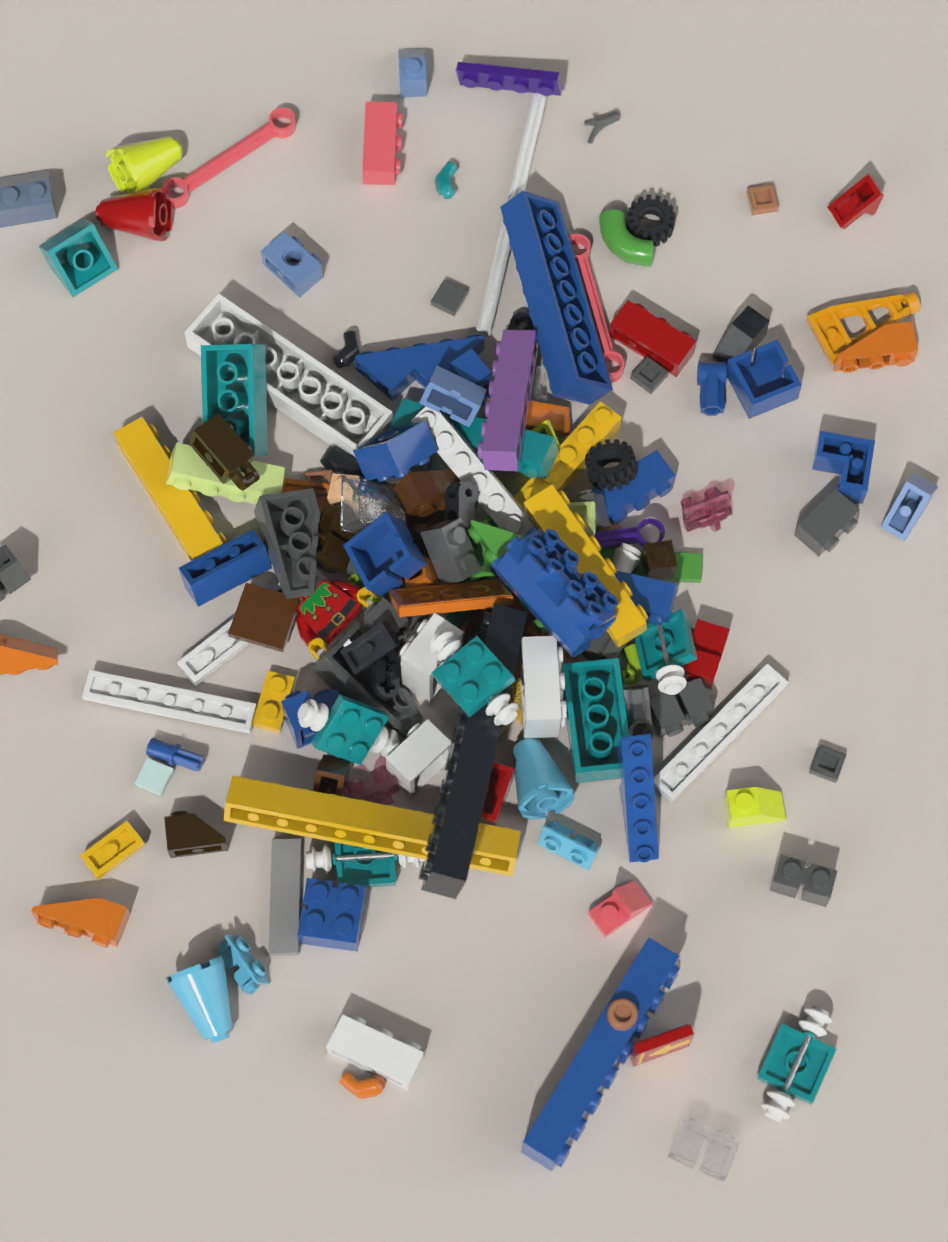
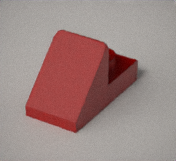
M867 174L827 208L840 228L846 229L865 213L873 216L884 194L872 176Z

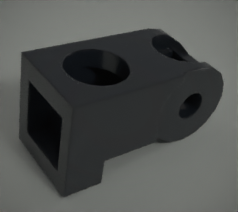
M472 481L453 483L448 486L445 493L444 521L462 518L466 531L471 527V520L475 521V503L479 496L478 488Z

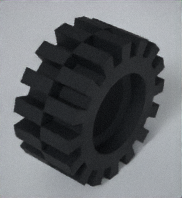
M651 194L646 195V200L641 196L637 202L633 201L631 208L629 207L627 229L636 238L653 240L655 247L660 246V241L663 244L666 243L668 237L670 238L674 231L676 217L675 212H673L674 208L672 204L668 206V200L665 198L661 202L658 195H656L655 199H651ZM648 214L655 215L660 218L661 224L657 227H647L641 223V218Z
M610 439L605 440L606 444L604 445L598 442L596 443L597 449L591 447L589 449L590 454L586 453L585 466L592 485L595 488L598 486L599 490L604 491L605 487H607L608 491H613L615 486L620 490L623 483L626 486L631 484L630 479L634 480L636 478L635 473H638L637 462L631 445L628 446L625 441L620 444L619 439H614L613 443H610ZM612 462H618V463H619L618 465H616V466H614V467H611V468H604V467H603V466H605L606 464H609V463H612Z

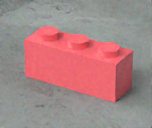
M365 101L363 184L395 185V175H400L401 159H396V152H401V136H397V129H402V113H397V102Z

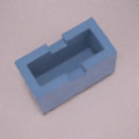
M436 366L419 403L434 411L440 412L441 410L450 414L449 418L470 427L482 404L487 389Z

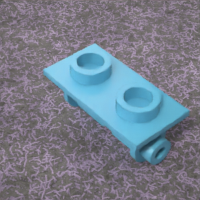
M548 821L542 829L537 844L550 852L564 857L575 865L590 870L594 857L597 856L601 848L596 845L597 842L579 833L575 840L570 838L573 830L557 821H554V823Z
M225 935L226 940L216 946L219 950L217 954L223 957L224 964L228 970H232L237 965L240 967L232 976L241 990L251 995L259 989L257 985L269 984L270 981L266 976V968L260 961L254 959L250 953L251 947L246 939L239 935Z

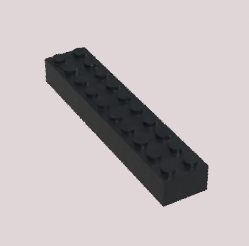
M494 603L490 612H484L482 622L478 625L476 636L479 637L507 670L514 675L528 612ZM509 685L498 695L505 693L509 694L511 685ZM488 703L470 718L460 707L458 708L457 717H459V721L452 733L450 743L453 746L451 753H448L444 770H447L438 792V797L441 798L433 814L431 824H434L432 834H429L425 851L428 854L425 862L423 861L419 873V879L423 880L421 890L453 899L457 898L467 881L502 725L494 724L495 715L487 716L486 709Z

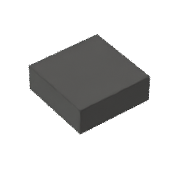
M443 280L431 300V305L455 317L467 297V291Z
M647 356L632 372L630 379L652 394L668 377L669 371Z
M819 744L809 773L836 783L847 754Z

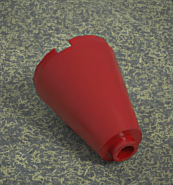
M156 187L103 199L97 205L95 215L96 219L104 227L154 241H165L168 238L164 236L166 231H171L173 204L172 201H167L165 194H169V191L164 187Z

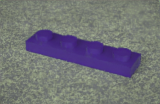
M458 62L456 67L460 85L468 88L481 87L494 91L510 90L517 93H538L544 96H561L563 89L559 72Z

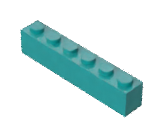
M403 398L390 424L391 428L413 423L411 420L425 406L419 402ZM443 412L478 454L479 441L484 440L482 438V422L487 420L475 417L471 426L468 427L449 418L450 414ZM525 429L519 469L516 472L523 473L531 478L540 477L547 479L559 453L555 437Z

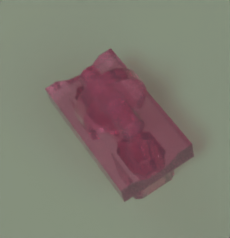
M715 486L706 490L704 500L696 502L695 498L691 496L682 499L681 510L686 531L689 532L699 527L705 528L707 526H710L713 532L719 531L721 529L720 521L727 519V516L733 514L730 504L731 495L728 490L721 492Z
M384 765L370 772L375 784L367 788L364 787L360 777L346 782L348 798L362 799L383 805L393 804L394 801L391 795L400 791L397 777L395 775L391 776Z

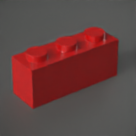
M627 300L610 323L609 334L611 338L644 358L649 356L675 377L679 375L694 354L696 341L689 333L677 330L666 319L654 316L639 303Z

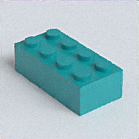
M201 345L202 423H205L219 413L224 420L232 424L234 431L242 441H246L250 445L255 455L254 457L268 456L265 345Z
M619 658L561 664V673H564L565 679L563 700H566V723L574 784L621 779L617 746L621 737H629Z

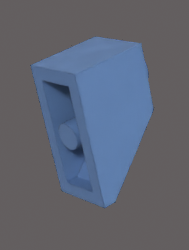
M424 49L398 50L401 98L427 96Z
M914 473L906 481L881 527L905 541L926 510L938 486Z

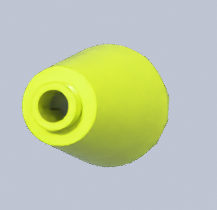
M170 136L117 146L109 149L106 153V158H111V164L107 165L112 180L121 192L127 191L129 194L146 190L181 160L183 149L180 142Z

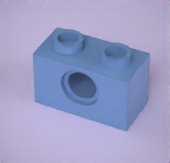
M285 231L261 251L263 265L299 298L323 278L322 262L314 253L309 254L297 237H291ZM291 261H298V262H299L298 264H295V265L289 264V262H291Z

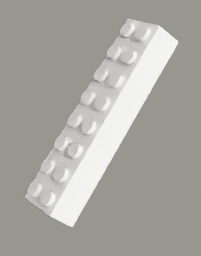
M219 293L184 332L187 347L199 356H201V345H265L266 402L334 449L356 459L353 453L354 449L391 428L390 424L393 420V412Z

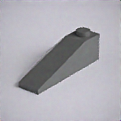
M314 489L259 496L254 509L260 536L266 546L268 556L285 598L291 599L313 595L316 576L318 524L320 522V511Z
M357 621L329 649V652H326L313 666L312 670L331 689H337L340 695L385 711L389 716L385 725L406 738L410 729L423 719L408 691L399 684L398 693L390 701L379 702L375 700L370 693L371 666L360 674L354 675L340 650L367 632ZM384 681L380 686L383 687L385 693H387L389 690L385 688Z

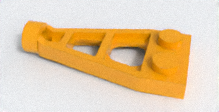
M911 291L904 295L899 294L833 305L808 315L806 321L830 365H832L837 354L885 324L899 323L905 317L919 312L921 306L918 297ZM885 307L890 318L875 325L868 311ZM861 317L866 325V330L859 336L850 338L840 322L843 318Z

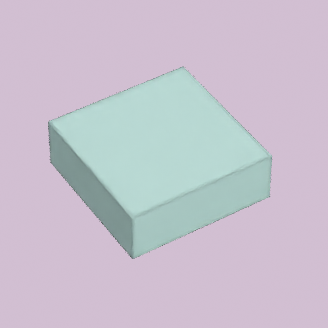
M147 758L135 781V785L162 797L174 773V769Z

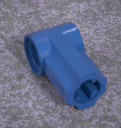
M698 361L697 385L700 386V413H704L706 416H716L724 413V386L726 385L727 374L725 361Z

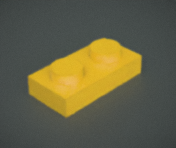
M267 671L252 722L253 727L281 733L285 720L281 701L293 692L296 681L295 677Z
M125 821L83 852L80 857L97 880H100L143 848L145 843L130 823Z

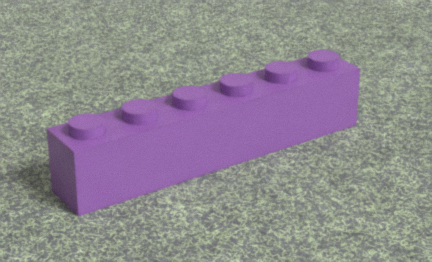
M503 330L501 341L496 343L498 361H493L492 368L493 377L495 378L489 382V396L491 400H487L485 405V415L488 418L487 421L482 422V438L484 440L479 441L478 458H483L484 470L518 471L538 353L536 330Z

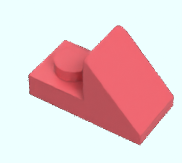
M632 881L615 888L612 895L588 911V915L606 938L652 906L653 903L638 883Z

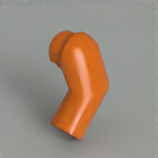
M349 1071L339 1081L341 1085L360 1099L378 1096L386 1085L384 1078L380 1075L359 1080Z

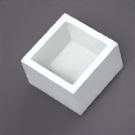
M428 719L422 725L420 723L414 725L407 734L408 738L401 744L399 742L395 743L386 753L387 776L410 799L445 767L448 753H451L452 750L451 741Z

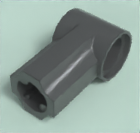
M633 685L623 688L629 736H636L632 732L637 724L647 725V730L643 735L650 734L652 740L654 729L651 719L648 686Z

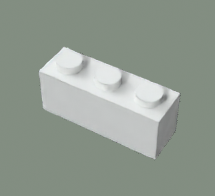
M342 1014L326 1046L327 1052L374 1075H380L385 1080L409 1091L424 1059V1052L420 1051L421 1047L407 1039L404 1042L394 1039V1034L382 1027H377L376 1030L366 1026L367 1021L359 1016L351 1014L350 1017Z

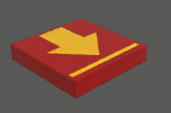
M686 1024L634 1043L630 1055L633 1066L689 1047L694 1036L691 1025Z

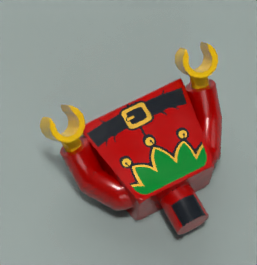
M334 579L330 582L322 580L314 589L313 595L300 597L303 601L296 608L299 612L296 618L299 635L316 660L319 659L316 654L317 651L325 649L329 652L327 646L363 609L362 605L366 608L370 606L367 603V599L371 596L377 598L378 596L375 593L367 590L366 587L362 588L351 582Z

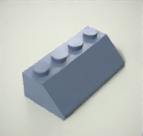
M49 170L0 178V228L57 218Z

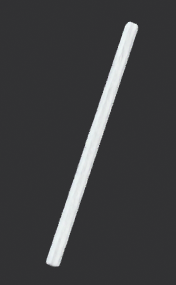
M533 93L507 202L521 191H525L547 100V96ZM503 220L476 328V333L484 337L491 335L511 251L510 240Z

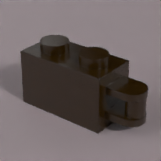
M219 413L193 430L188 444L223 484L232 480L240 490L244 491L259 481V474L251 465L255 456L252 448L246 441H242L234 431L232 424L224 420Z

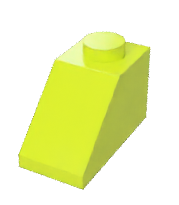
M750 787L727 790L724 806L728 828L786 820L780 791Z

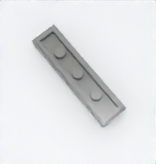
M272 839L269 955H299L297 934L300 922L301 839Z

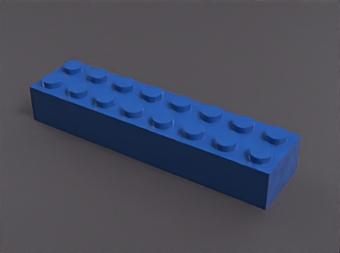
M521 191L500 208L503 215V223L510 240L509 244L515 258L516 269L522 283L523 294L526 297L529 308V316L536 330L537 343L539 344L543 365L549 379V387L553 397L590 405L611 392L613 388L558 201Z
M648 937L523 1140L521 1153L550 1171H553L556 1165L562 1167L570 1154L572 1147L569 1145L572 1139L578 1141L586 1127L588 1120L585 1117L587 1113L593 1116L600 1105L603 1096L600 1093L603 1087L609 1090L619 1070L616 1067L617 1064L620 1062L624 1065L632 1052L633 1038L640 1039L650 1019L647 1016L648 1013L655 1014L662 1003V998L666 993L662 990L664 987L670 989L675 982L681 968L677 965L679 955ZM622 998L633 1002L638 1011L635 1025L625 1031L614 1029L607 1020V1011L610 1004Z

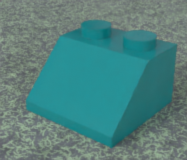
M84 218L38 246L50 268L72 297H75L118 270L94 224Z

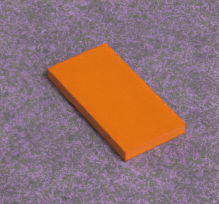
M501 579L389 590L390 602L399 617L492 608L494 603L513 606V595Z

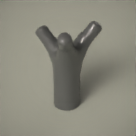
M613 111L598 119L585 120V126H594L587 142L592 144L595 136L603 128L620 119L618 113Z

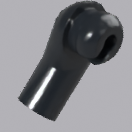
M347 331L343 334L345 347L333 357V362L338 368L351 365L355 361V357L360 353L355 331Z

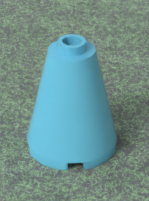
M523 737L519 739L513 747L517 805L521 815L531 820L547 818L546 812L554 810L555 814L564 811L575 798L572 786L538 738Z
M222 956L209 960L208 963L198 964L166 977L168 985L204 1040L211 1038L213 1044L229 1038L228 1031L233 1030L225 964Z

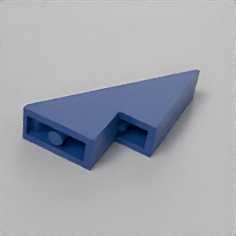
M475 334L465 339H443L439 343H417L412 347H391L385 351L374 353L364 351L355 357V369L391 401H394L415 380L426 388L436 366L449 371V363L471 348L479 356L485 350V337Z
M651 735L621 737L617 746L621 775L619 790L629 862L645 863L650 860L659 859Z

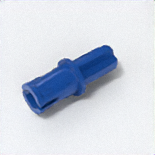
M151 738L146 748V755L167 761L170 766L176 764L193 771H200L204 763L202 755L181 748L180 744L171 745L156 738Z

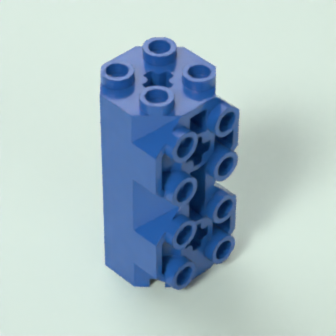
M533 528L522 539L520 536L515 537L506 546L508 552L498 557L491 565L503 582L572 657L591 646L590 642L595 638L598 640L616 621V607L619 604L616 596L605 588L594 573L586 571L584 574L577 572L578 555L571 551L554 530L546 529L544 532Z

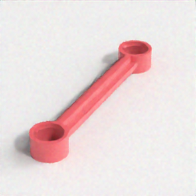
M285 107L274 109L269 115V122L200 168L183 179L172 177L165 180L161 187L166 188L168 191L172 188L184 190L183 195L178 198H170L166 195L167 201H172L174 209L185 206L189 200V193L274 137L288 138L293 135L296 130L294 113ZM279 118H287L291 121V124L285 128L276 127L273 123Z
M572 234L569 236L571 245L580 244L586 249L585 253L574 255L604 360L614 361L620 366L617 372L608 373L611 383L616 382L623 375L625 363L623 357L614 351L588 262L590 241L584 235Z

